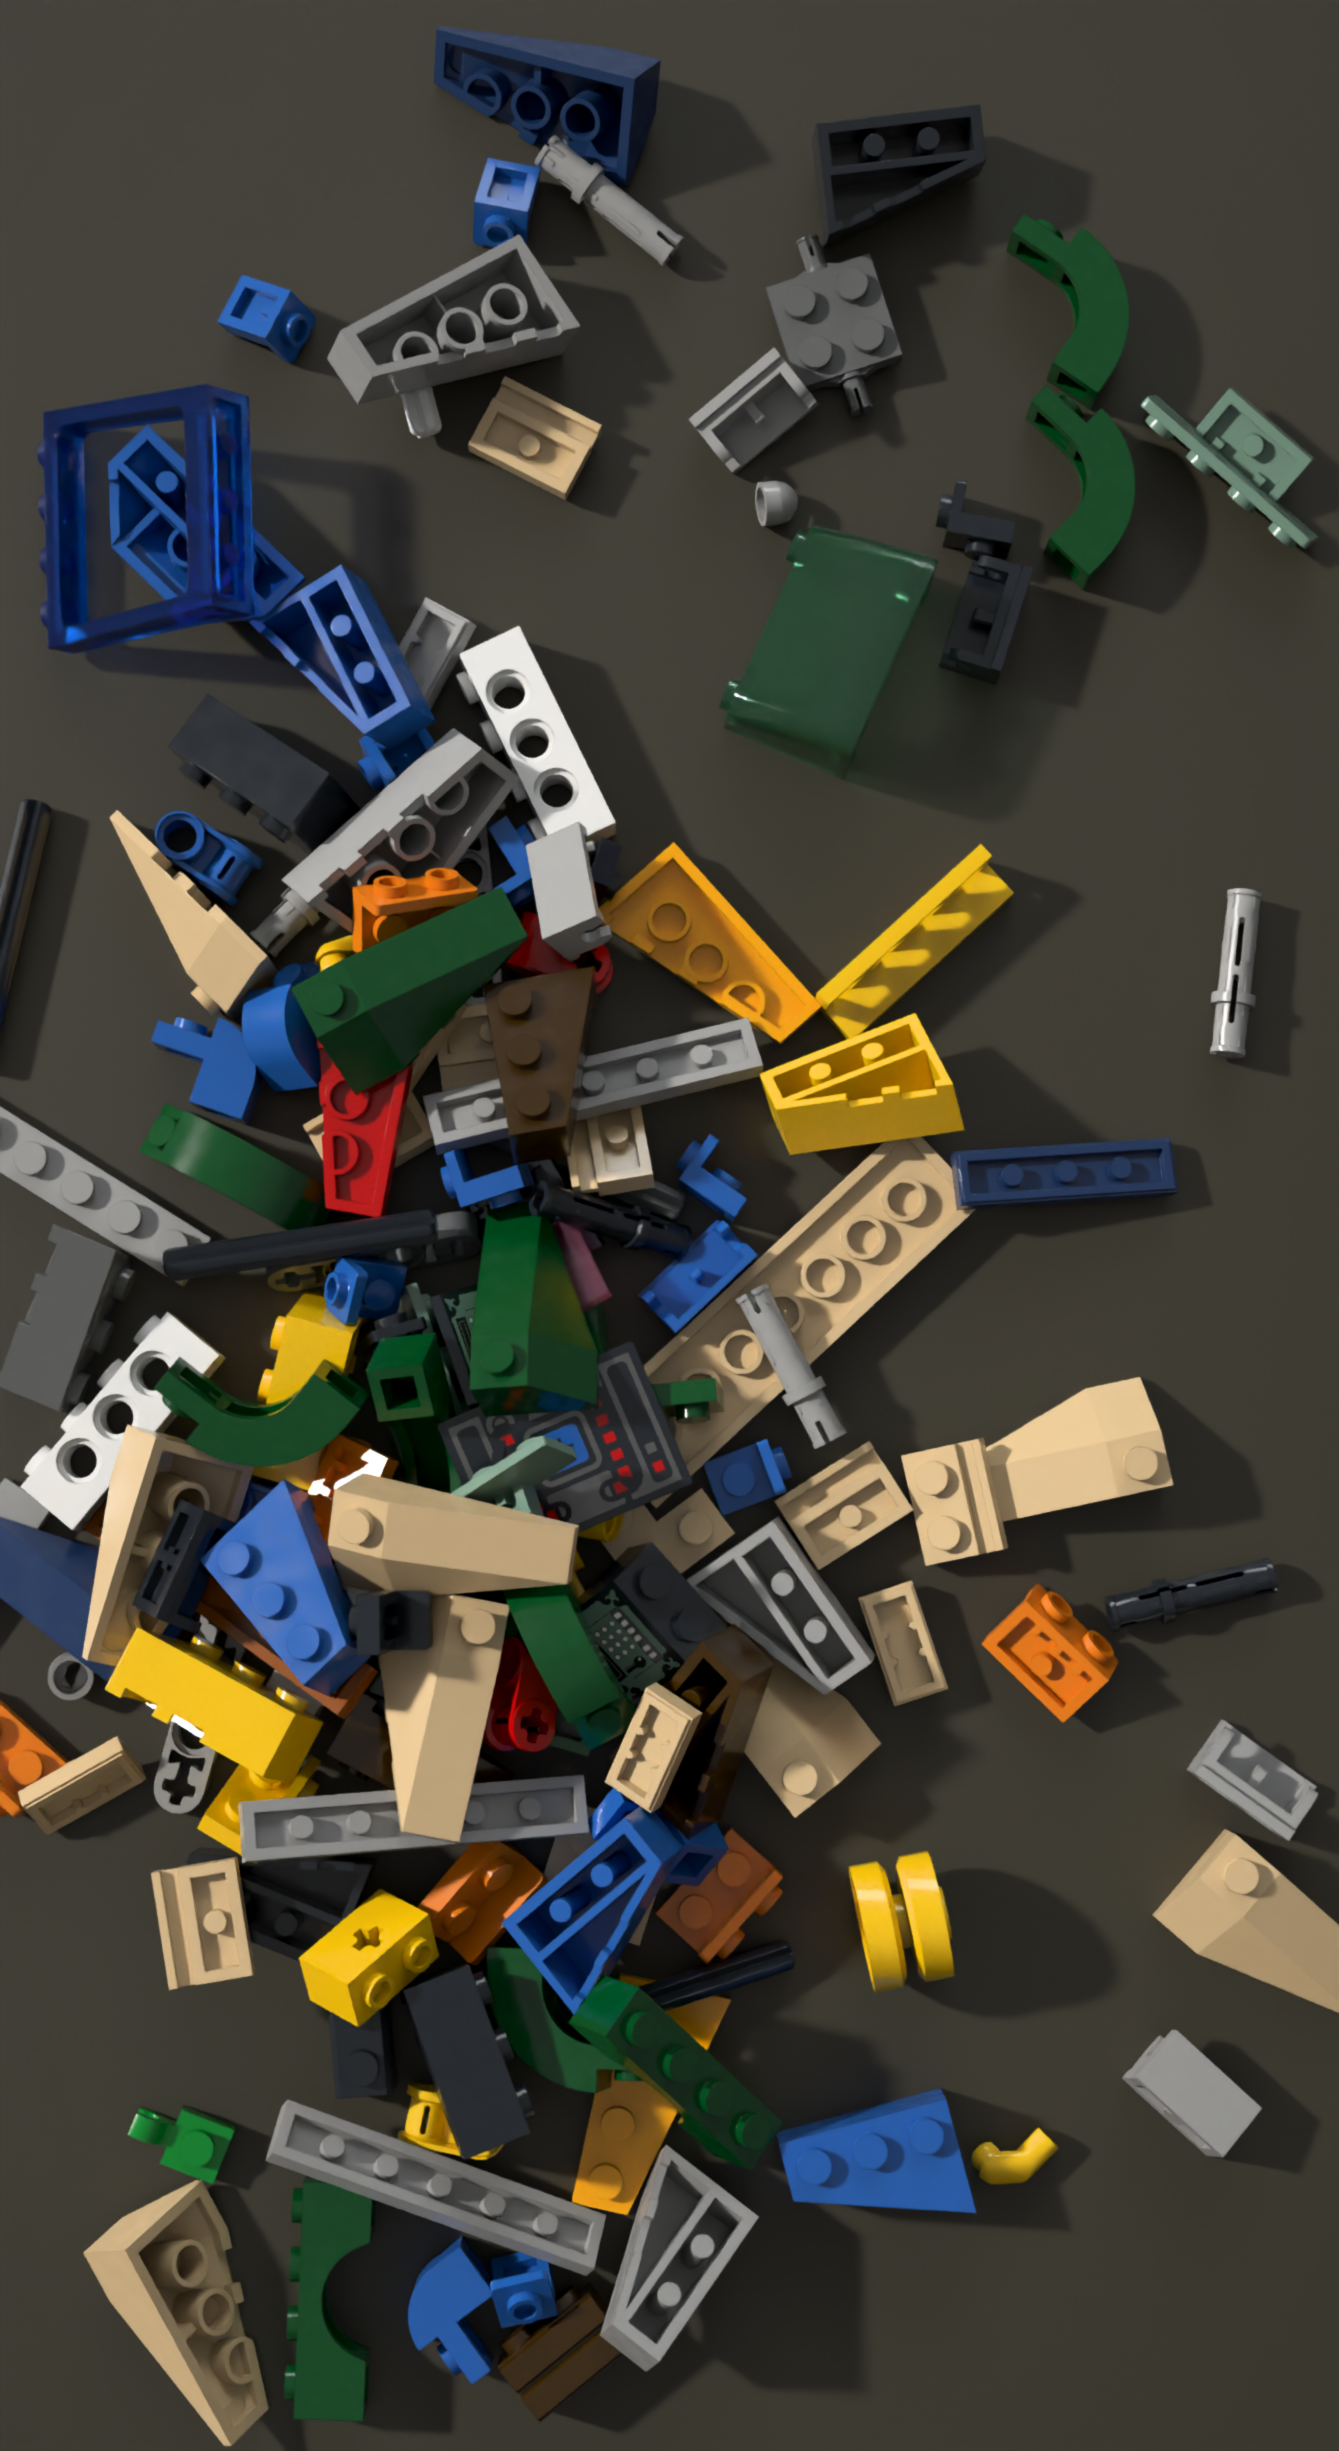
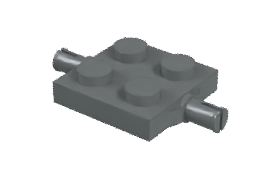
M817 234L808 235L809 243L814 256L810 254L805 236L796 242L806 271H803L796 278L766 287L767 296L790 368L809 392L823 387H843L851 416H859L861 413L856 394L859 396L864 414L873 409L864 379L877 369L902 362V351L870 253L841 263L826 264L819 236Z

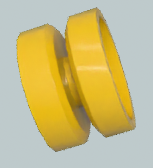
M928 1851L898 1857L895 1873L899 1894L894 1895L891 1893L886 1871L877 1861L849 1866L851 1889L861 1940L875 1993L904 1986L907 1979V1969L903 1949H911L916 1971L925 1982L954 1977L953 1957L949 1940L952 1939L948 1911L941 1886H938Z

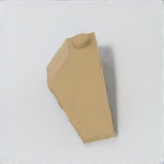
M117 810L109 818L186 973L197 985L190 994L213 1017L222 1010L233 1021L242 1013L248 991L267 988L278 973L270 958L216 904L212 907L210 905L211 902L184 873L177 872L162 852Z
M1140 1377L1086 1388L986 1447L1002 1522L1173 1485L1162 1432Z
M127 1424L109 1484L82 1658L88 1661L117 1666L137 1627L163 1634L169 1623L147 1614L133 1606L132 1603L179 1500H185L236 1522L240 1515L254 1466L225 1462L198 1450L184 1439Z
M361 1473L334 1489L328 1548L344 1585L370 1592L374 1590H428L432 1593V1596L566 1585L572 1580L579 1525Z
M457 1594L432 1596L433 1645L431 1648L426 1650H394L377 1655L378 1669L381 1670L385 1700L383 1704L386 1723H388L393 1761L391 1765L401 1833L459 1843L500 1664L509 1606Z
M711 1607L727 1627L731 1626L729 1622L723 1619L724 1616ZM743 1632L774 1663L744 1752L794 1818H796L847 1777L881 1745V1742L844 1696L835 1690L830 1691L826 1695L822 1694L768 1653L766 1648Z
M1224 1829L1155 1911L1153 1916L1195 1953L1339 2013V1925L1239 1836Z
M195 2180L122 2217L83 2253L111 2304L224 2446H232L269 2408L254 2341L245 2336L238 2307V2303L244 2301L240 2282H233L226 2254V2250L232 2248L229 2231L203 2181Z

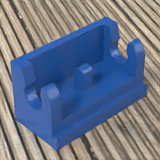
M717 1219L690 1245L685 1256H681L680 1260L675 1259L637 1295L675 1336L757 1258L754 1250L747 1243H742L731 1231V1227L723 1220L720 1222Z

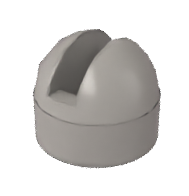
M780 481L757 483L755 504L760 525L766 527L783 524L789 521L796 512L798 497L794 489L787 483Z
M69 1652L55 1658L49 1667L48 1685L51 1691L61 1699H79L88 1693L93 1684L94 1672ZM75 1661L80 1663V1666L76 1671L72 1688L62 1686L61 1684L69 1662Z

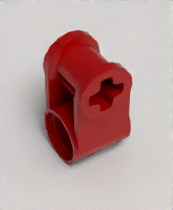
M523 912L520 921L529 938L504 966L523 976L534 977L578 969L577 965H575L576 962L586 963L589 956L595 957L599 969L598 972L595 971L597 995L608 988L612 982L614 970L609 951L604 944L580 954V958L570 962L542 940L538 914Z
M511 1636L503 1641L500 1664L483 1739L489 1747L496 1751H511L518 1747L523 1751L538 1752L545 1749L554 1737L558 1705L541 1677L524 1640ZM498 1718L509 1719V1724H497L496 1720ZM528 1727H540L539 1732H527Z

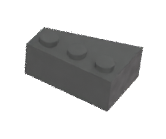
M53 1224L47 1240L57 1245L45 1273L37 1271L30 1289L36 1291V1294L25 1320L21 1319L18 1322L0 1373V1388L56 1411L69 1413L72 1404L77 1406L83 1402L88 1392L92 1375L86 1373V1370L94 1352L102 1354L114 1328V1323L108 1321L116 1300L124 1302L134 1283L136 1272L130 1269L133 1258L116 1249Z

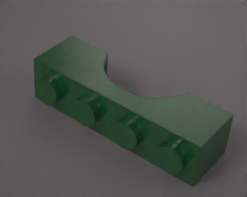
M436 1333L380 1339L366 1369L378 1421H387L396 1433L403 1456L406 1483L450 1494L461 1487L462 1483L437 1427L439 1423L456 1417Z
M601 1975L568 2022L605 2057L641 2078L667 2099L682 2116L678 2124L715 2157L752 2171L784 2123L640 1987Z
M309 2176L305 2177L303 2188L294 2187L292 2196L291 2219L292 2223H301V2246H292L290 2252L289 2281L299 2282L298 2305H289L287 2341H297L296 2364L286 2365L284 2399L294 2400L293 2419L364 2421L368 2408L370 2348L350 2338L336 2323L328 2304L327 2283L330 2271L342 2257L352 2250L371 2242L375 2232L376 2200Z

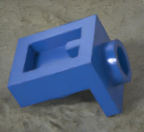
M487 158L474 201L473 242L475 244L495 248L517 235L521 236L526 245L528 244L529 220L540 186V167Z
M242 275L217 323L228 333L268 346L281 360L293 363L302 346L309 338L310 331L316 322V316L291 290Z
M710 1134L703 1145L693 1140L676 1165V1168L683 1172L679 1178L678 1186L733 1223L747 1201V1198L739 1193L743 1185L719 1168H715L712 1174L703 1169L718 1148L719 1139Z
M350 1255L337 1257L334 1272L328 1275L325 1282L324 1297L326 1308L344 1325L353 1326L357 1324L358 1317L381 1319L397 1314L407 1267L396 1260Z
M767 1439L703 1464L722 1516L787 1492L783 1481L792 1478L781 1446L771 1449Z

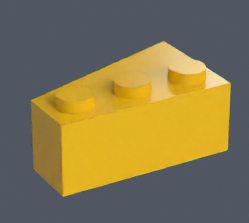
M916 1013L759 1074L774 1122L790 1155L965 1130L953 1083Z
M307 1289L287 1316L279 1315L271 1336L270 1348L278 1350L274 1370L266 1368L258 1390L257 1401L269 1404L284 1400L293 1395L304 1385L324 1359L347 1377L349 1373L353 1374L357 1356H354L360 1327L364 1322L367 1323L368 1318L358 1317L355 1326L344 1325L326 1308L323 1292ZM330 1443L317 1452L294 1462L276 1466L254 1467L252 1475L279 1483L285 1479L298 1488L309 1491L319 1469V1458L323 1450Z
M137 1627L105 1690L119 1698L126 1697L144 1702L155 1709L151 1716L166 1724H170L173 1720L200 1737V1743L265 1778L292 1784L324 1723L305 1711L309 1701L278 1686L276 1692L262 1685L266 1678L265 1674L240 1661H235L232 1667L220 1659L224 1650L204 1638L194 1635L190 1643Z

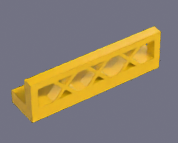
M982 844L974 849L816 993L815 999L822 1006L820 1011L846 1039L860 1035L1013 896L1014 892L988 865L992 855Z

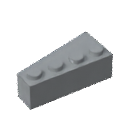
M517 235L340 330L327 359L356 403L362 404L562 355L581 326L521 236Z
M452 728L288 873L282 881L307 903L353 934V887L373 884L374 879L381 876H398L408 879L425 876L426 871L434 868L453 869L520 777L484 749Z

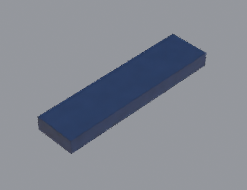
M1171 1138L955 1151L950 1156L956 1210L1173 1196L1178 1192Z

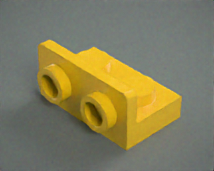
M311 1755L301 1771L297 1773L292 1784L262 1777L239 1764L205 1812L197 1829L242 1856L238 1804L246 1801L314 1796L320 1785L311 1779L321 1760Z

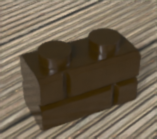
M590 2283L579 2291L573 2285L565 2288L555 2296L558 2316L545 2318L534 2328L530 2324H521L500 2344L505 2351L499 2355L497 2367L540 2422L624 2355L600 2336L609 2306Z

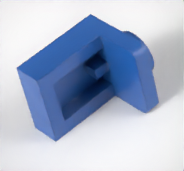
M426 728L390 750L378 742L375 744L373 739L368 736H364L359 739L364 758L357 763L364 778L374 791L380 787L385 789L429 750L435 742Z
M507 816L489 826L488 830L516 875L491 891L502 887L515 910L535 899L526 845L535 840L525 825L515 830Z
M465 1149L444 1153L447 1166L441 1167L443 1184L451 1199L458 1198L461 1208L488 1201L490 1210L501 1208L523 1200L520 1189L535 1185L528 1163L515 1165L475 1179Z
M521 2252L490 2259L493 2281L490 2283L491 2295L501 2328L529 2324L536 2320L558 2316L551 2263Z

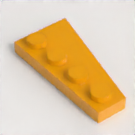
M674 842L617 891L611 902L606 901L598 908L602 912L604 920L600 924L601 926L609 925L613 934L739 1019L749 1018L751 1027L779 1046L821 1010V1004Z
M620 1973L619 1981L637 1987L656 1981ZM716 1994L665 2012L707 2050L731 2002V1997ZM612 2070L611 2087L594 2093L572 2203L628 2215L677 2114L676 2108L645 2081L615 2080V2070Z

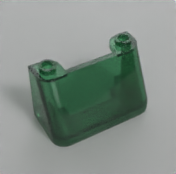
M813 524L808 533L801 530L797 531L786 557V561L793 564L741 681L733 677L731 678L719 708L728 712L724 729L845 781L856 756V749L867 729L870 717L910 627L913 626L918 610L922 608L932 586L939 561L917 551Z

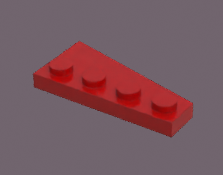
M316 1037L317 1048L320 1051L321 1070L319 1096L320 1105L323 1107L324 1134L322 1135L325 1208L368 1217L385 1216L414 1062L402 1072L357 1096Z

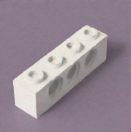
M520 626L460 653L463 672L456 674V679L468 704L471 705L479 702L487 718L486 721L479 725L492 753L495 754L502 750L511 767L510 770L520 777L512 788L511 793L517 803L526 799L535 816L534 819L527 821L534 840L541 839L578 821L586 827L588 838L585 839L586 842L594 841V844H596L602 837L608 838L615 835L616 822ZM507 687L517 688L524 694L521 704L512 709L502 708L494 702L496 694ZM529 736L542 737L549 744L546 752L536 758L525 757L518 751V746L523 739ZM561 784L568 787L573 795L566 805L552 807L542 800L543 792L551 785Z
M169 1312L162 1319L154 1315L143 1325L133 1340L139 1345L125 1363L118 1358L106 1369L97 1382V1385L102 1388L99 1394L89 1406L84 1402L79 1403L61 1424V1428L66 1432L52 1450L47 1445L43 1446L24 1469V1472L29 1477L20 1487L71 1530H82L108 1497L111 1475L124 1437V1433L115 1434L108 1427L107 1414L110 1408L120 1402L127 1403L133 1411L132 1426L159 1433H164L178 1416L163 1403V1395L156 1390H150L145 1385L143 1372L147 1364L156 1359H163L170 1368L181 1357L209 1379L226 1359V1357L178 1317ZM87 1445L95 1452L97 1464L90 1475L80 1478L73 1472L70 1461L76 1449Z

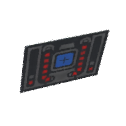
M628 1342L599 1355V1409L485 1417L479 1406L437 1425L462 1486L472 1480L473 1475L477 1471L491 1466L495 1442L506 1440L505 1458L516 1452L517 1447L522 1442L539 1436H547L573 1447L577 1460L535 1486V1490L544 1517L579 1525L578 1533L691 1485L693 1482L633 1342Z

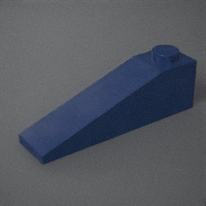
M441 26L436 29L433 83L486 117L494 115L520 131L518 137L532 146L539 143L542 146L547 145L549 147L548 140L556 134L563 143L589 164L593 165L597 162L605 168L604 176L613 183L626 186L631 180L656 114L661 60L611 47Z
M0 1516V1598L82 1664L108 1682L116 1666L88 1661L82 1658L99 1548L59 1537L51 1532ZM169 1623L162 1635L176 1639L182 1628Z

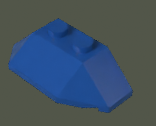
M148 424L108 462L112 549L190 625L267 618L280 602L287 599L306 580L280 552Z

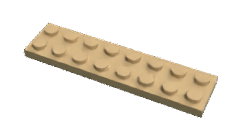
M922 1137L883 1142L643 1366L651 1384L716 1378L723 1389L724 1412L710 1413L709 1421L696 1424H681L676 1422V1417H669L670 1430L690 1476L784 1389L740 1304H737L735 1299L768 1283L773 1298L810 1365L976 1210H956L952 1168ZM672 1493L651 1501V1503L657 1508Z

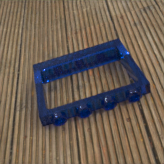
M209 384L43 412V440L38 444L37 457L44 468V494L38 500V511L45 521L46 547L39 554V564L46 575L47 600L41 605L40 617L42 623L47 628L48 649L76 654L175 630L255 615L249 396ZM184 420L187 590L182 596L87 621L84 440L92 432Z

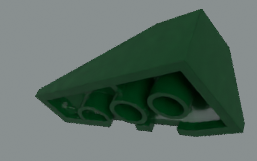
M499 887L349 956L291 989L317 1039L355 1095L358 1096L407 1069L420 1055L419 1051L441 1028L444 1029L456 1017L455 1013L479 987L486 985L528 940L529 936L504 889Z
M529 1202L513 1203L494 1210H490L488 1206L471 1334L470 1391L485 1417L599 1409V1354L584 1317L583 1309L570 1278L551 1220L531 1215Z

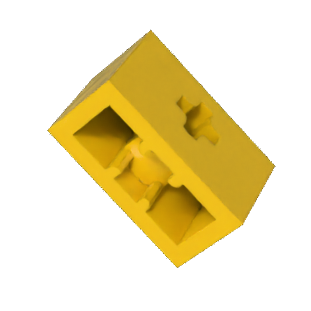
M379 1889L301 1955L299 1961L310 2001L360 2027L415 1977L425 1971L439 1957L429 1914Z

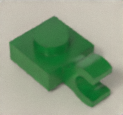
M184 2105L177 2121L147 2108L139 2107L128 2136L145 2143L166 2147L160 2164L213 2184L236 2126Z

